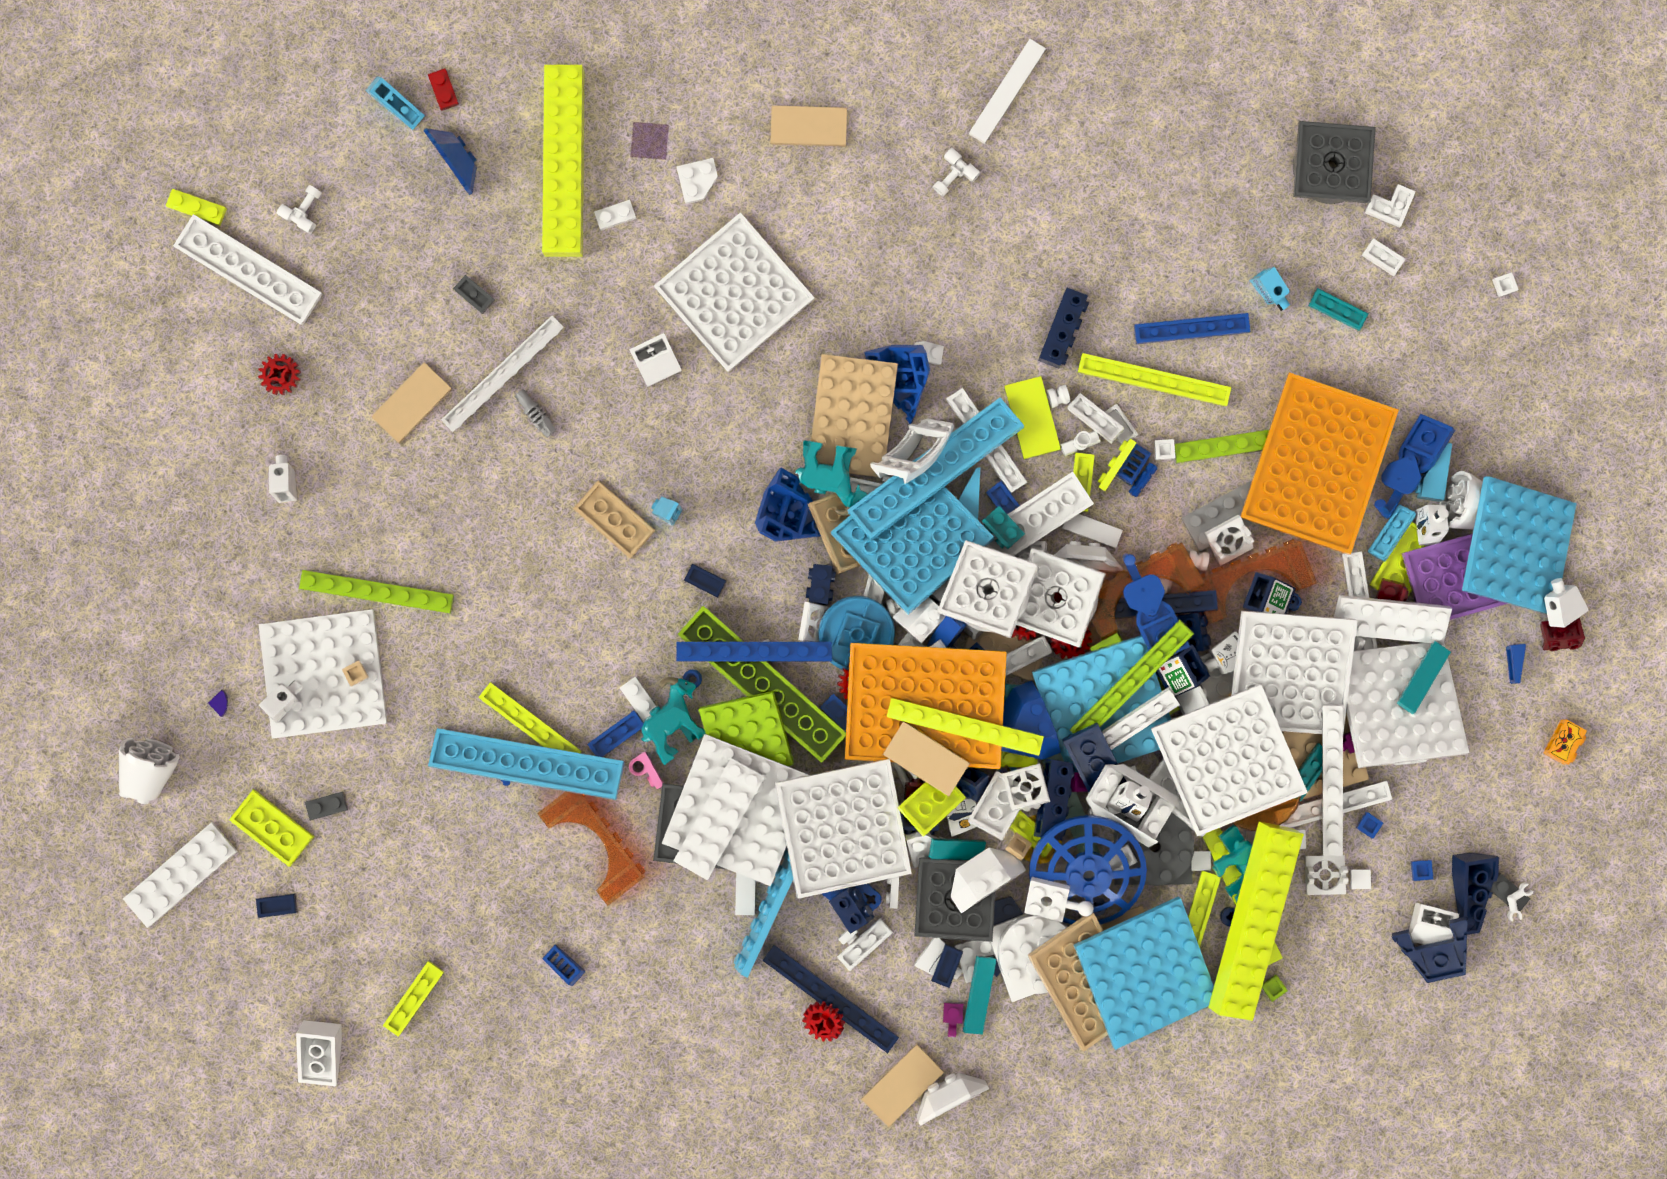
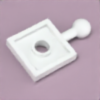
M1032 877L1024 913L1063 922L1066 908L1076 910L1085 917L1090 916L1094 908L1089 901H1082L1081 903L1068 901L1069 885ZM1050 897L1052 902H1045L1042 898Z

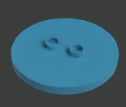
M850 596L834 603L823 615L818 630L819 642H832L831 663L839 669L845 668L847 670L850 663L851 643L893 645L895 638L894 622L889 612L878 601L866 596Z

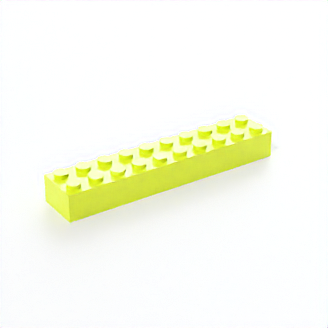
M544 65L542 253L545 257H583L585 71L582 65Z
M1260 821L1258 823L1208 1007L1220 1016L1253 1021L1304 836L1303 833L1294 828Z

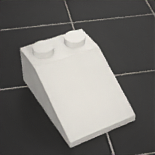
M303 1020L296 1033L298 1082L337 1086L342 1044V1025Z

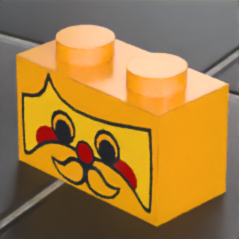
M1567 719L1560 720L1543 754L1563 765H1569L1576 759L1578 747L1582 746L1585 742L1587 730Z

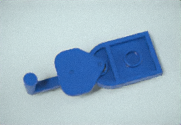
M1423 414L1419 415L1400 447L1399 460L1389 463L1381 476L1383 484L1394 489L1387 504L1383 499H1378L1374 503V506L1384 518L1388 519L1391 517L1404 494H1410L1415 491L1421 481V473L1427 472L1436 464L1455 432L1453 427Z
M1125 553L1122 558L1133 582L1124 587L1123 595L1128 606L1137 610L1136 625L1149 651L1178 622V619L1172 607L1162 601L1165 590L1160 579L1153 574L1141 578L1135 565V556ZM1186 641L1174 654L1189 648L1190 645L1188 641Z

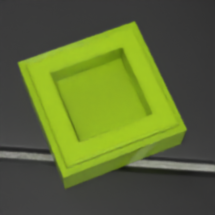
M1276 974L1265 981L1262 986L1271 1002L1288 991Z

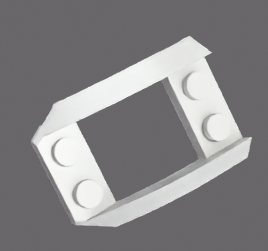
M927 418L921 420V423L917 425L909 424V430L899 444L882 456V461L879 463H870L871 468L879 478L885 475H894L903 478L905 484L924 473L939 457L954 429L953 423ZM923 435L937 437L936 443L923 457L916 462L907 460L918 446Z
M1124 764L1105 765L1086 797L1095 816L1109 818L1120 823L1140 843L1147 847L1158 842L1155 839L1174 807L1178 808V797ZM1123 776L1140 786H1147L1150 792L1157 795L1138 828L1133 827L1104 809Z

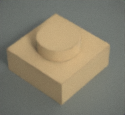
M360 660L342 669L351 687L369 678Z
M1016 832L1005 850L1019 860H1022L1032 843Z

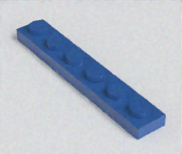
M1248 313L1134 325L1136 344L1251 332Z

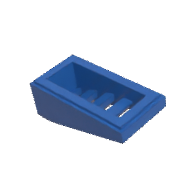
M1135 444L1115 476L1132 485L1152 453ZM1135 450L1145 455L1144 459L1134 453ZM1134 457L1135 459L1139 460L1141 462L1140 465L1132 461L1130 458ZM1127 463H1130L1131 465L1136 467L1137 470L1135 471L1132 468L1128 467ZM1123 469H1126L1127 471L1132 473L1133 476L1131 477L1128 474L1124 473Z
M1526 644L1509 645L1506 647L1511 684L1521 682Z
M554 945L542 958L570 986H573L585 973V970L557 945ZM558 953L559 956L552 962L551 959ZM562 959H564L565 961L559 967H557L556 965ZM569 964L570 967L564 973L563 969ZM575 970L574 974L571 977H569L571 972Z

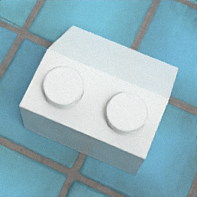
M928 597L909 615L901 608L892 618L921 644L946 616L937 612L939 606Z

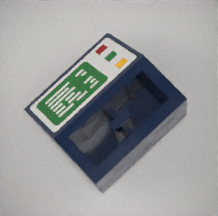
M1256 572L1243 609L1245 611L1287 614L1296 588L1274 577Z
M1189 644V648L1172 655L1156 671L1165 689L1169 688L1175 697L1198 687L1210 677L1193 644Z

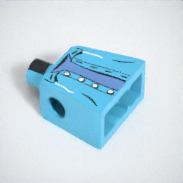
M1275 267L1264 269L1249 280L1268 305L1276 304L1280 311L1290 306V303L1285 298L1290 291Z

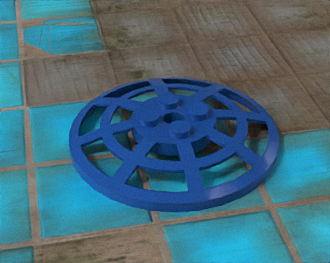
M1092 815L1073 817L1053 826L1038 841L1029 864L1030 881L1032 877L1052 882L1054 880H1066L1067 885L1070 886L1067 900L1076 894L1084 897L1085 901H1089L1093 905V897L1104 894L1110 900L1102 905L1093 907V912L1104 910L1114 903L1122 908L1119 912L1098 920L1100 925L1117 919L1135 904L1143 891L1147 873L1146 859L1136 837L1120 823L1109 818ZM1084 824V836L1074 838L1063 845L1054 837L1067 828ZM1092 824L1110 827L1122 835L1114 844L1105 838L1093 836ZM1128 840L1137 851L1141 867L1129 869L1127 858L1121 850ZM1049 843L1056 852L1050 860L1048 872L1036 871L1039 855L1046 844ZM1085 843V852L1073 856L1067 851L1075 845ZM1093 843L1105 845L1110 849L1103 856L1100 853L1093 852ZM1116 854L1119 856L1124 870L1112 871L1109 861ZM1062 856L1068 862L1065 872H1054L1056 863ZM1086 871L1094 872L1091 878H1085L1083 875ZM1141 875L1137 892L1132 900L1127 903L1121 897L1127 889L1129 878ZM1123 878L1121 888L1117 894L1109 888L1112 879ZM1064 917L1063 922L1073 924L1076 920Z

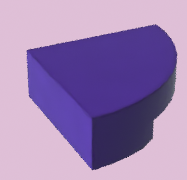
M221 690L208 702L220 717H223L227 712V694L224 690Z

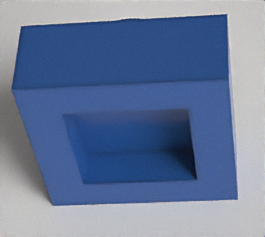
M1365 812L1356 829L1374 839L1383 822L1370 813Z
M1432 860L1411 861L1412 881L1434 880Z

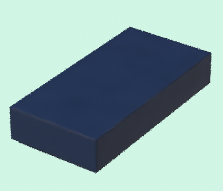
M694 564L691 565L684 579L685 582L717 598L726 583V580Z
M295 893L256 899L258 918L298 913Z
M945 944L931 981L950 988L964 951Z

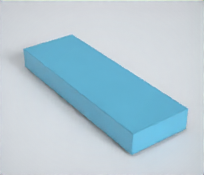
M1399 504L1369 548L1368 553L1386 562L1416 517V513Z

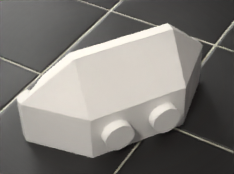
M1070 541L1069 544H1066L1054 554L1055 556L1075 561L1080 565L1101 572L1121 573L1123 571L1122 566L1105 547H1100L1099 543H1089V546H1083L1081 542Z
M987 848L956 869L951 899L959 911L963 913L1024 873L1026 869L1021 861L1011 853Z
M953 1073L948 1075L945 1081L930 1085L927 1088L928 1090L924 1092L917 1114L920 1126L978 1094L987 1091L989 1087L986 1081L962 1073L956 1075Z

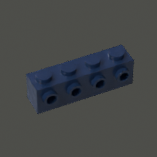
M1068 287L1066 288L1038 361L1058 369L1061 364H1066L1069 356L1066 354L1068 347L1072 348L1076 338L1073 336L1075 329L1079 330L1082 323L1080 315L1082 312H1086L1089 302L1086 301L1088 295Z
M1045 759L1043 775L1050 802L1040 804L1041 807L1037 810L1034 836L1042 837L1048 830L1064 821L1068 816L1069 807L1067 805L1068 798H1070L1072 793L1070 785L1075 773L1074 763ZM1066 829L1058 833L1054 837L1057 840L1062 841L1063 837L1065 836Z

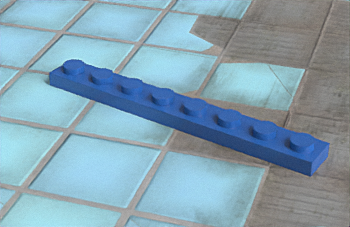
M676 642V661L832 662V642Z

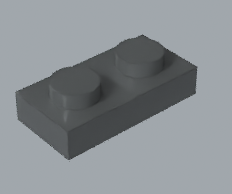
M464 275L453 288L454 291L481 314H484L495 301L494 298L467 275Z
M344 792L305 802L310 821L348 810Z
M1499 873L1497 881L1493 882L1491 892L1509 906L1507 901L1508 895L1513 894L1519 888ZM1524 895L1516 901L1518 911H1521L1531 898Z

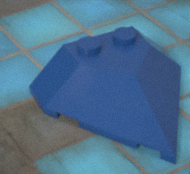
M424 129L423 131L470 196L473 193L477 166L474 163L477 160L471 151L466 152L464 149L466 144L460 136L456 138L452 132Z
M889 345L864 352L866 360L898 363L893 403L898 410L901 408L907 414L906 420L909 424H912L930 372L927 353L923 345Z
M779 468L764 491L755 520L759 533L775 542L821 537L808 507V504L813 502L808 493L805 494L799 485L800 480L798 477L783 468Z
M1029 681L1014 687L1004 701L1003 726L1042 735L1044 739L1039 756L1002 747V751L1041 760L1061 753L1057 733L1044 701L1034 683Z

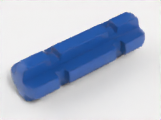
M1149 463L1146 466L1145 471L1141 473L1134 483L1135 485L1129 490L1132 496L1137 497L1141 493V489L1151 479V475L1156 472L1157 467L1153 463Z

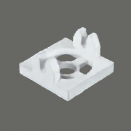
M1236 515L1205 532L1217 563L1220 566L1254 548L1252 544L1254 539L1250 536L1251 532L1244 525L1240 515ZM1236 527L1239 531L1232 533L1227 528ZM1222 532L1221 540L1216 542L1217 537ZM1227 535L1233 536V541L1230 544L1224 543V538ZM1243 536L1242 544L1236 550L1234 545L1236 539ZM1221 547H1229L1231 553H1222Z
M805 602L799 641L819 642L816 624L830 607ZM818 610L817 617L811 620L812 612ZM809 625L815 631L814 638L808 632Z
M1040 763L1002 773L1012 812L1021 809L1028 812L1031 808L1039 809L1041 807L1040 804L1050 802ZM1034 775L1039 780L1032 782L1027 777ZM1015 779H1021L1018 786L1012 787ZM1029 782L1032 785L1031 790L1023 792L1020 788L1021 784ZM1041 787L1039 795L1032 800L1031 793L1034 788ZM1022 793L1025 795L1027 802L1018 800L1013 794Z
M1345 855L1305 856L1306 895L1346 894V884L1348 883L1346 873H1348V869L1345 866ZM1321 861V868L1318 872H1314V865ZM1328 861L1334 863L1339 872H1332L1328 868ZM1323 869H1327L1330 872V878L1325 881L1319 876ZM1314 878H1318L1322 882V889L1315 886ZM1332 878H1340L1338 883L1329 889L1328 882Z

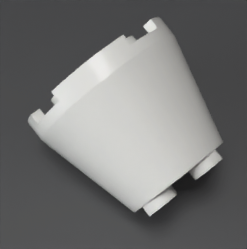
M1459 471L1451 477L1452 483L1445 492V499L1439 505L1446 506V510L1449 513L1447 517L1449 528L1474 530L1483 481L1471 473Z
M133 738L123 740L119 748V795L124 798L136 799L141 804H149V801L157 799L178 764L179 754L172 752L173 747L157 740L148 738L145 741H134Z

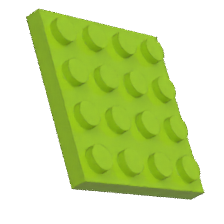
M774 691L706 705L698 709L706 735L785 766L794 764Z

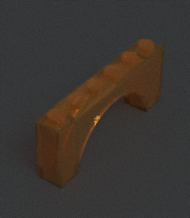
M1294 539L1283 543L1284 547L1278 549L1276 546L1265 549L1266 553L1260 556L1258 552L1247 556L1248 560L1241 562L1240 559L1229 563L1230 567L1223 569L1222 566L1212 569V574L1205 576V573L1194 576L1195 580L1190 582L1194 592L1216 590L1218 610L1204 612L1208 625L1227 618L1225 606L1227 594L1231 586L1248 572L1256 570L1276 572L1288 579L1293 587L1296 588V591L1317 584L1301 540L1297 542Z
M1182 542L1169 545L1163 553L1156 552L1149 557L1150 559L1144 563L1143 561L1135 563L1141 578L1153 574L1158 578L1170 580L1178 584L1187 595L1205 586V582ZM1126 570L1115 575L1116 578L1110 581L1108 579L1104 580L1100 589L1097 608L1091 622L1101 640L1119 632L1115 621L1116 607L1123 595L1124 587L1133 582L1129 572H1126Z
M566 791L537 814L549 829L560 823L573 822L588 827L598 835L606 848L609 863L606 878L596 892L608 906L645 878L644 873L646 870L640 863H635L632 859L634 857L632 851L628 847L624 848L620 843L623 841L617 832L613 833L610 830L609 826L611 824L604 816L600 817L597 813L599 808L593 801L589 802L585 797L587 795Z

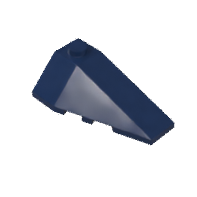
M1470 852L1452 855V879L1457 912L1459 914L1458 918L1467 916V935L1480 933L1487 912L1485 907L1488 898L1491 899L1493 894L1491 892L1494 881H1497L1499 875L1498 856Z

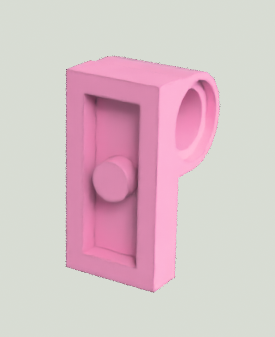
M647 752L638 755L630 761L629 770L633 775L641 776L648 773L649 777L647 779L651 787H656V789L662 787L664 782ZM637 761L642 762L644 765V769L641 772L634 770V764Z

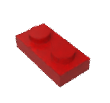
M446 68L428 74L440 110L443 111L459 105Z

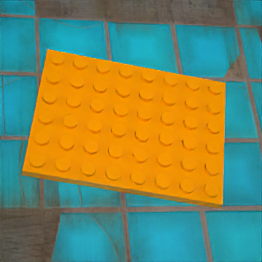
M1289 372L1240 515L1241 518L1351 555L1399 410Z
M851 643L845 759L862 761L889 759L883 753L903 721L887 717L891 698L1003 726L1007 651ZM908 723L970 762L968 767L1001 769L1002 746Z

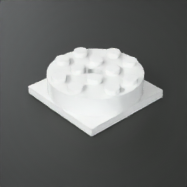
M965 540L937 612L965 622L976 630L994 632L1011 638L1018 619L1027 607L1029 591L1039 565ZM987 589H994L992 594L986 596L985 592Z
M1032 548L1027 561L1038 564L1039 568L1029 591L1027 607L1016 625L1080 648L1088 624L1095 614L1098 595L1106 573ZM1057 592H1059L1062 595V599H1064L1061 600V602L1059 603L1056 602L1054 599V595Z
M1023 914L993 926V942L990 943L1011 1002L1033 994L1048 992L1028 954L1066 929L1067 924L1065 922Z

